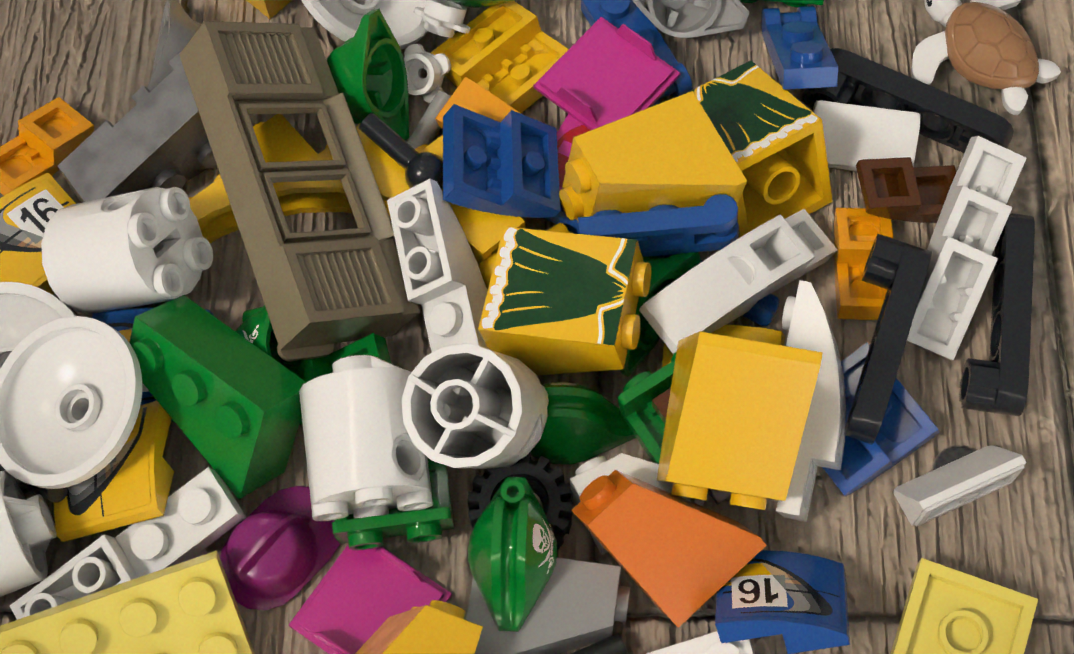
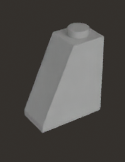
M557 557L556 565L549 581L519 632L498 631L473 577L466 620L483 626L475 654H560L592 645L611 637L614 621L626 623L630 587L619 585L621 566Z

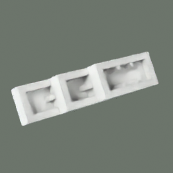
M980 136L970 138L927 249L932 251V256L907 338L908 342L949 360H954L998 258L992 256V253L1013 208L1006 204L1027 159L1026 157Z

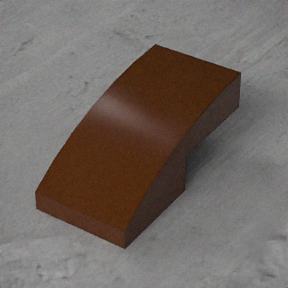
M911 157L858 160L856 164L866 213L907 222L937 223L956 174L955 165L913 167Z

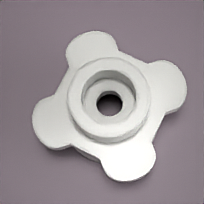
M426 0L424 8L415 7L414 13L422 17V20L425 21L424 29L431 33L452 38L455 30L462 33H469L470 27L463 24L467 8L448 0Z
M411 44L404 52L408 93L411 95H422L426 102L431 103L438 90L443 91L441 85L444 75L451 69V62L443 53L434 55L426 52L421 44ZM423 68L427 71L426 78L421 77L420 74Z

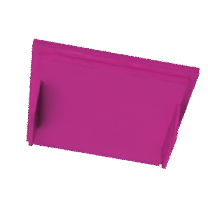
M600 17L533 87L588 129L593 130L650 108L681 76V73L656 56L652 44L626 25L622 24L618 29Z
M347 545L288 626L328 654H355L388 617L409 611L414 606H429L431 600L448 602L452 593L383 547L368 550H350Z

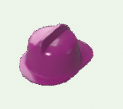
M293 486L281 489L265 499L247 518L236 525L222 548L220 560L235 601L247 609L267 611L285 605L329 562L340 546L333 535L332 522L335 520H313L309 487Z

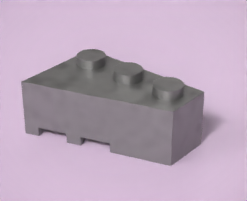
M181 51L169 61L174 70L153 90L150 91L143 85L131 96L136 105L114 126L106 120L58 165L70 188L81 203L153 187L165 189L178 187L182 189L184 184L206 169L217 167L179 56Z

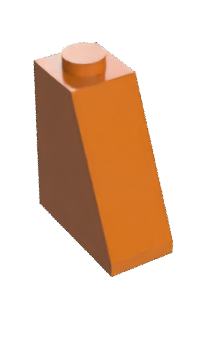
M614 470L609 476L603 475L593 480L582 491L580 495L581 502L571 510L658 609L678 628L767 546L760 536L740 522L682 497L671 495L670 492L618 470Z

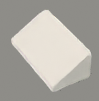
M822 100L815 102L812 112L822 119L828 168L857 171L856 164L858 160L911 157L914 167L921 115L919 113Z
M986 446L897 486L893 490L894 496L911 526L915 525L917 527L1011 484L1025 468L1024 465L1027 462L1021 454L998 446Z

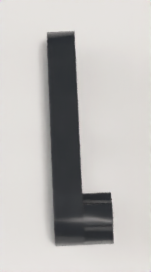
M841 48L830 49L838 65L837 87L806 88L802 94L803 100L811 106L812 111L815 102L822 100L919 113L921 115L920 135L962 153H965L970 138L980 136L1007 149L1014 133L1012 125L1005 118L994 112Z
M1010 213L996 244L994 257L998 258L994 266L989 361L971 358L966 360L959 391V401H961L962 409L1020 416L1024 410L1028 394L1035 238V221L1033 216Z
M877 234L861 281L885 288L887 291L844 429L845 436L871 445L877 437L888 406L932 256V251L881 234Z

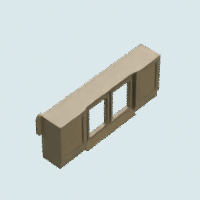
M204 21L179 56L278 342V355L287 362L323 358L332 353L333 343L357 341L372 333L381 337L394 335L420 312L417 304L409 302L407 299L399 256L392 239L394 237L392 223L343 92L338 93L315 28L300 27L299 24ZM248 114H317L333 160L265 162ZM341 180L358 228L290 233L273 183Z

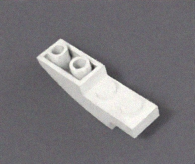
M428 179L388 199L387 204L407 299L409 302L422 306L431 353L446 345L465 343L489 349L478 330L487 288L465 233L449 202L443 201V192L437 181Z
M805 209L785 219L780 214L733 241L686 272L645 302L639 311L670 351L675 354L679 340L699 331L712 333L744 315L758 300L826 263L838 249Z
M799 280L796 297H787L783 311L782 328L789 330L786 346L822 352V359L786 501H771L778 502L776 512L784 518L807 522L818 466L841 470L845 443L846 399L839 350L830 321L812 283Z
M207 467L168 497L164 516L134 523L115 538L105 534L12 603L10 608L18 620L208 554L205 548L245 519L246 515L222 478L214 469Z

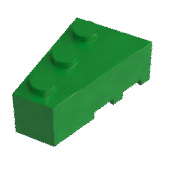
M185 295L135 316L129 343L139 361L142 383L236 497L240 500L283 474L302 417L299 390L307 382Z

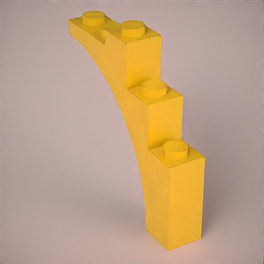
M276 114L266 122H259L253 126L265 162L333 160L328 144L322 152L317 154L282 114ZM357 125V132L390 218L387 200L410 189L405 179V169L359 130V125ZM443 135L429 145H421L415 148L418 153H434L443 159ZM220 174L208 187L194 197H189L190 208L197 217L202 236L209 243L239 230ZM341 180L273 183L284 217L300 213H352ZM449 202L465 233L478 267L481 261L484 262L492 255L494 250L498 249L504 227L525 229V221L521 217L482 212Z

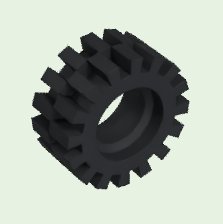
M529 452L526 457L518 460L516 464L510 467L484 469L485 473L482 476L476 474L472 481L473 491H468L467 498L472 530L479 516L495 496L507 477H525L533 492L538 495L543 503V511L553 529L557 550L563 545L564 535H569L572 526L573 512L571 510L573 509L570 485L564 482V473L558 466L553 470L550 468V460L543 456H540L538 462L534 461L531 458V452Z

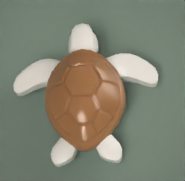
M924 0L929 16L946 28L943 32L923 39L916 46L911 65L912 78L931 85L938 66L943 61L950 59L955 70L968 81L984 87L1002 89L1001 97L1004 108L1013 115H1019L1028 99V94L1024 88L1034 85L1035 82L1042 84L1057 79L1061 71L1054 62L1037 58L1034 45L1023 26L1010 14L1003 11L1017 6L1021 0H970V2L964 4L960 0Z

